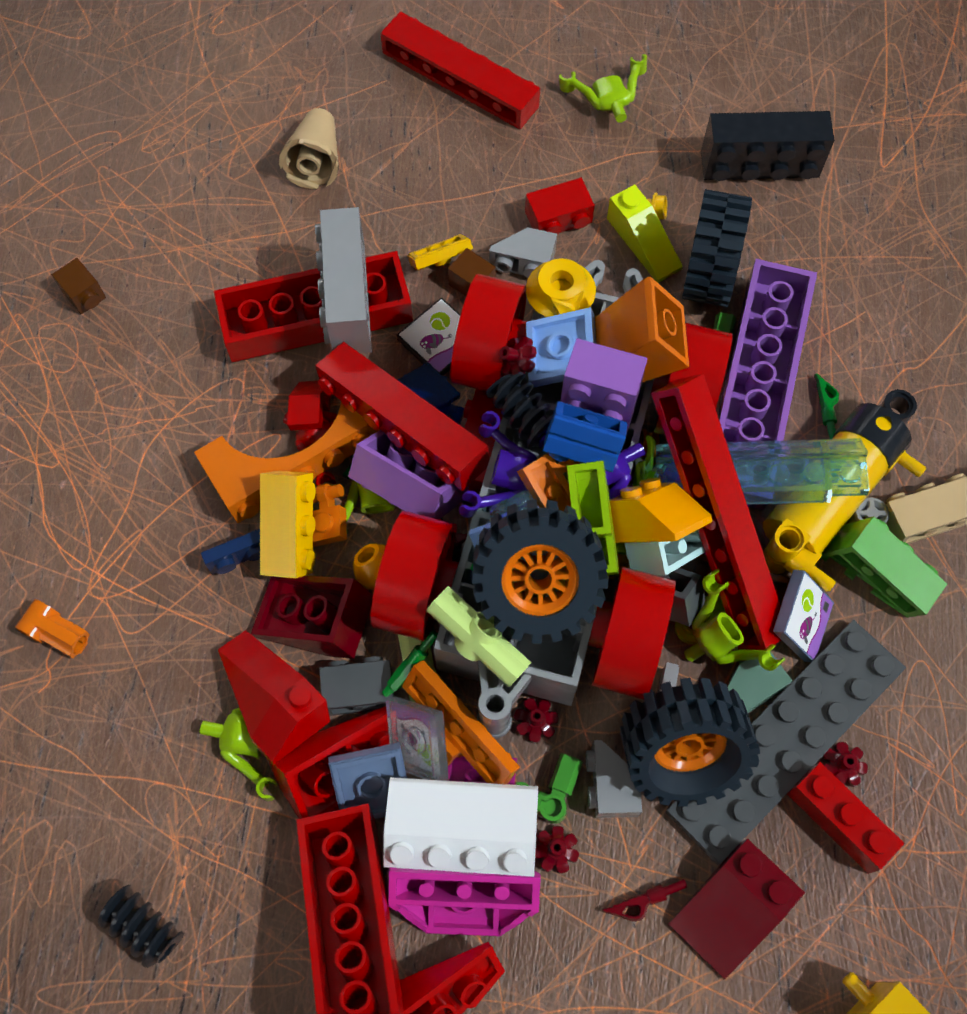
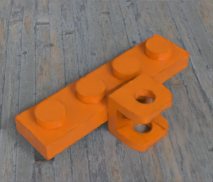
M424 660L415 664L402 687L418 705L442 712L447 767L456 757L464 756L487 783L508 784L520 766Z

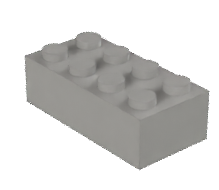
M359 207L320 210L321 223L315 224L316 241L319 243V251H316L318 271H320L321 279H318L319 298L322 299L319 317L321 328H323L325 344L331 343L333 351L344 341L359 353H372L365 243Z

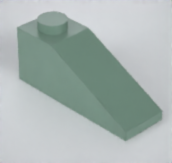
M770 651L771 656H772L774 659H776L775 656H774V655L772 654V652ZM758 660L738 661L740 665L732 673L727 687L729 691L734 689L739 693L740 699L744 701L747 713H750L783 691L793 680L781 665L775 670L768 671L760 665Z

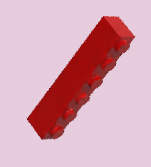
M400 11L380 33L383 54L520 130L539 108L540 87L536 86L532 81L523 79L508 68L492 62L486 56L470 50L462 43L456 42L443 35L440 31L421 23L415 17H410Z
M344 341L315 365L319 377L318 384L327 395L331 396L333 394L341 400L347 410L352 413L356 411L363 416L366 423L372 429H380L387 434L390 441L396 447H404L411 452L414 459L420 465H428L435 470L444 483L448 485L453 484L463 491L488 467L490 458L487 444Z

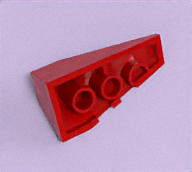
M246 630L218 649L251 741L272 765H275L330 722L327 700L304 676Z
M393 703L317 732L276 764L272 765L269 761L281 791L299 819L339 810L328 757L400 742L401 746L398 703Z
M486 942L401 979L400 986L404 1013L463 1014L467 1008H475L505 972L491 944Z

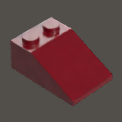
M305 575L295 579L271 576L251 635L256 638L325 656L354 659L372 605L373 595L352 578Z
M747 838L727 856L668 925L723 979H726L784 919L805 892Z

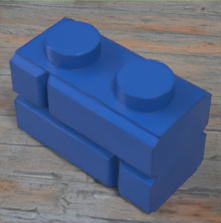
M557 401L545 436L543 451L548 452L553 459L558 461H568L569 459L580 463L604 461L605 470L613 472L626 439L627 422Z

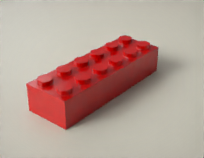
M393 251L366 257L370 331L412 322V305L398 252ZM318 268L214 290L224 344L231 362L325 342L319 317L322 299L319 298L318 279H321Z
M369 803L297 819L316 1014H405L377 824Z

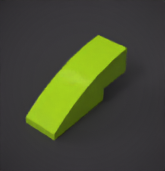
M604 461L567 465L571 508L576 510L579 520L584 516L591 523L593 533H597L604 553L608 577L619 576L617 549Z

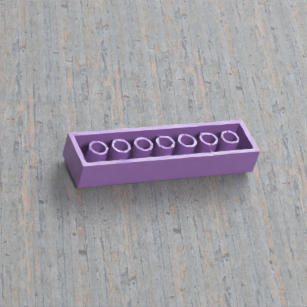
M755 259L748 278L718 418L745 500H750L748 507L764 510L774 490L817 273Z

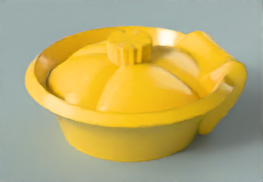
M559 258L547 261L532 271L526 283V295L530 305L539 314L550 317L591 307L596 295V286L593 277L583 266L572 260Z

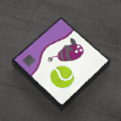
M441 297L397 334V340L438 379L451 370L452 353L460 314Z

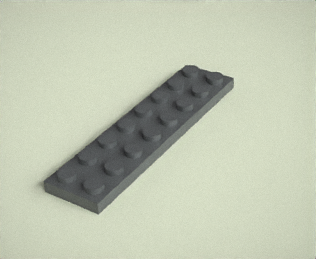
M853 620L752 723L760 754H757L759 758L758 767H751L753 771L749 780L740 778L742 787L735 792L730 788L724 790L726 796L716 800L713 795L706 798V804L697 805L696 800H690L686 807H678L675 801L665 813L718 866L907 667Z

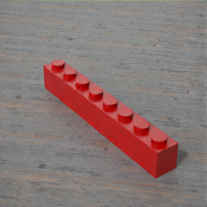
M704 374L677 379L652 392L651 395L684 491L712 515L713 522L698 529V533L711 571L720 570L715 575L716 582L720 585L729 582L728 587L719 594L726 614L733 619L743 634L744 641L737 646L738 650H764L769 645H776L781 641L773 632L781 605Z

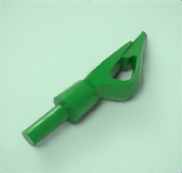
M816 373L814 378L821 407L823 425L827 426L829 440L831 441L836 432L835 424L837 423L833 406L839 401V392ZM825 390H827L833 398H830Z
M432 630L421 645H415L409 656L399 665L388 680V685L382 692L385 697H389L401 688L413 666L425 660L429 655L428 649L437 638V632Z

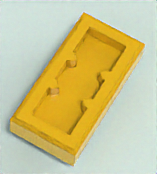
M459 234L411 252L407 256L410 265L419 270L435 264V266L448 264L452 261L451 257L461 254L466 248L472 250L473 246L470 238Z

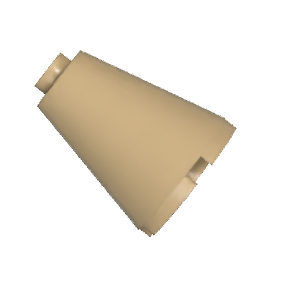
M314 108L310 110L280 152V168L283 167L289 181L300 187L318 189V185L326 184L328 186L334 181L338 173L335 120L332 114L325 109Z

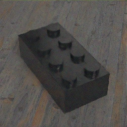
M830 111L710 113L701 148L703 179L724 181L734 179L781 180L784 178H819L835 141Z

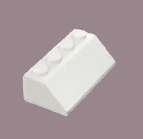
M390 777L384 826V867L534 877L538 786Z

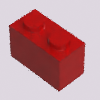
M582 177L526 194L525 213L533 229L552 232L558 235L561 232L574 228L581 229L593 221L595 205Z

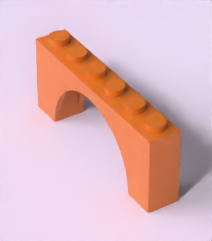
M341 402L337 417L328 431L315 443L297 453L278 458L254 457L236 450L223 436H220L196 450L194 454L236 522L240 523L245 519L252 518L260 511L261 473L273 471L313 473L314 480L319 474L329 468L340 465L344 459L353 455L358 443L380 429H372L366 423L363 416L356 411L354 413L350 412Z

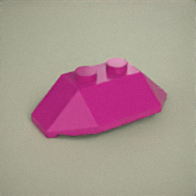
M389 868L388 906L395 911L398 910L408 921L425 933L501 936L519 925L527 917H532L539 912L540 873L534 871V877Z

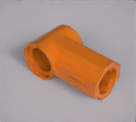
M37 599L33 600L14 627L40 644L44 642L72 659L82 653L88 644L87 641L90 636L86 630L64 619L55 609Z

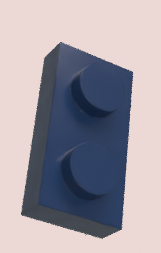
M260 529L201 552L204 563L212 575L216 573L225 574L234 570L236 565L247 560H259Z

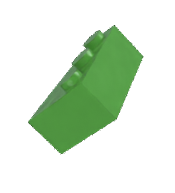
M874 516L845 524L822 552L821 559L825 562L830 557L845 567L847 570L844 575L851 580L858 576L871 585L873 589L870 593L907 618L927 615L947 585L934 567L924 563L914 553L913 548L909 544L900 541L889 531V527L885 522Z

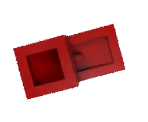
M318 381L298 382L290 393L287 426L290 431L322 429L323 410L330 411V396L320 388Z

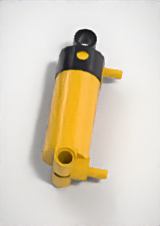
M899 389L893 390L885 396L880 405L862 403L857 406L834 433L827 446L763 521V530L770 540L763 551L770 573L778 575L787 570L792 574L793 570H805L817 585L829 592L836 584V581L815 566L821 558L822 552L883 476H887L896 463L917 477L924 473L926 466L906 453L912 441L910 430L906 424L917 409V402L909 392ZM891 408L897 410L900 414L895 413Z

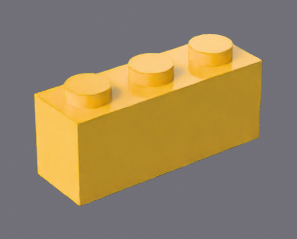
M273 471L260 474V575L296 579L313 573V566L315 564L313 533L316 526L313 517V500L316 494L313 473Z

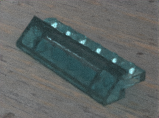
M861 438L727 442L747 504L831 502L832 496H864L869 493L866 460L868 450ZM657 444V478H660L661 483L675 482L683 489L669 445Z

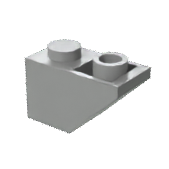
M527 227L492 245L489 250V263L494 265L499 272H511L528 278L536 267L554 259L557 234Z
M594 740L591 750L586 751V771L593 772V786H588L589 809H595V818L638 817L642 813L641 792L639 793L635 789L634 783L631 782L627 763L602 740Z

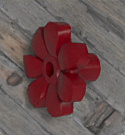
M522 336L519 340L513 337L508 341V346L501 348L499 356L506 362L502 367V372L505 375H515L519 372H524L526 375V372L530 373L535 368L536 364L530 359L536 357L537 351L536 347L532 346L533 340L531 338Z
M533 698L525 700L524 706L526 710L519 708L515 711L514 715L516 721L522 722L516 727L517 733L520 736L529 733V741L534 744L540 742L541 734L545 738L550 739L555 734L554 728L550 725L557 724L559 720L556 712H548L551 708V703L547 700H542L539 705H536Z
M846 742L837 743L835 750L830 748L822 756L825 761L829 762L824 764V766L844 785L846 780L851 787L859 785L861 783L859 775H864L868 771V765L864 762H859L863 756V751L858 747L849 751Z
M554 826L551 835L544 830L538 834L537 839L542 845L536 846L535 858H544L541 863V869L550 872L556 866L559 874L568 872L569 865L567 861L575 863L579 858V852L572 849L578 842L576 836L570 833L564 837V829L561 826ZM554 847H558L560 851H555Z

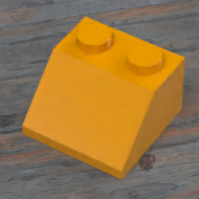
M660 478L642 480L639 482L640 486L621 489L619 496L610 499L616 543L677 541L713 522L712 515L677 483H661Z

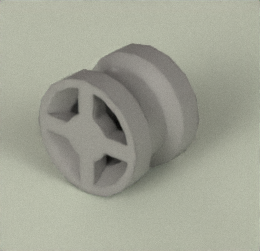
M866 498L851 516L849 523L864 519L862 516L866 518L874 516L886 523L889 519L888 507L877 498Z

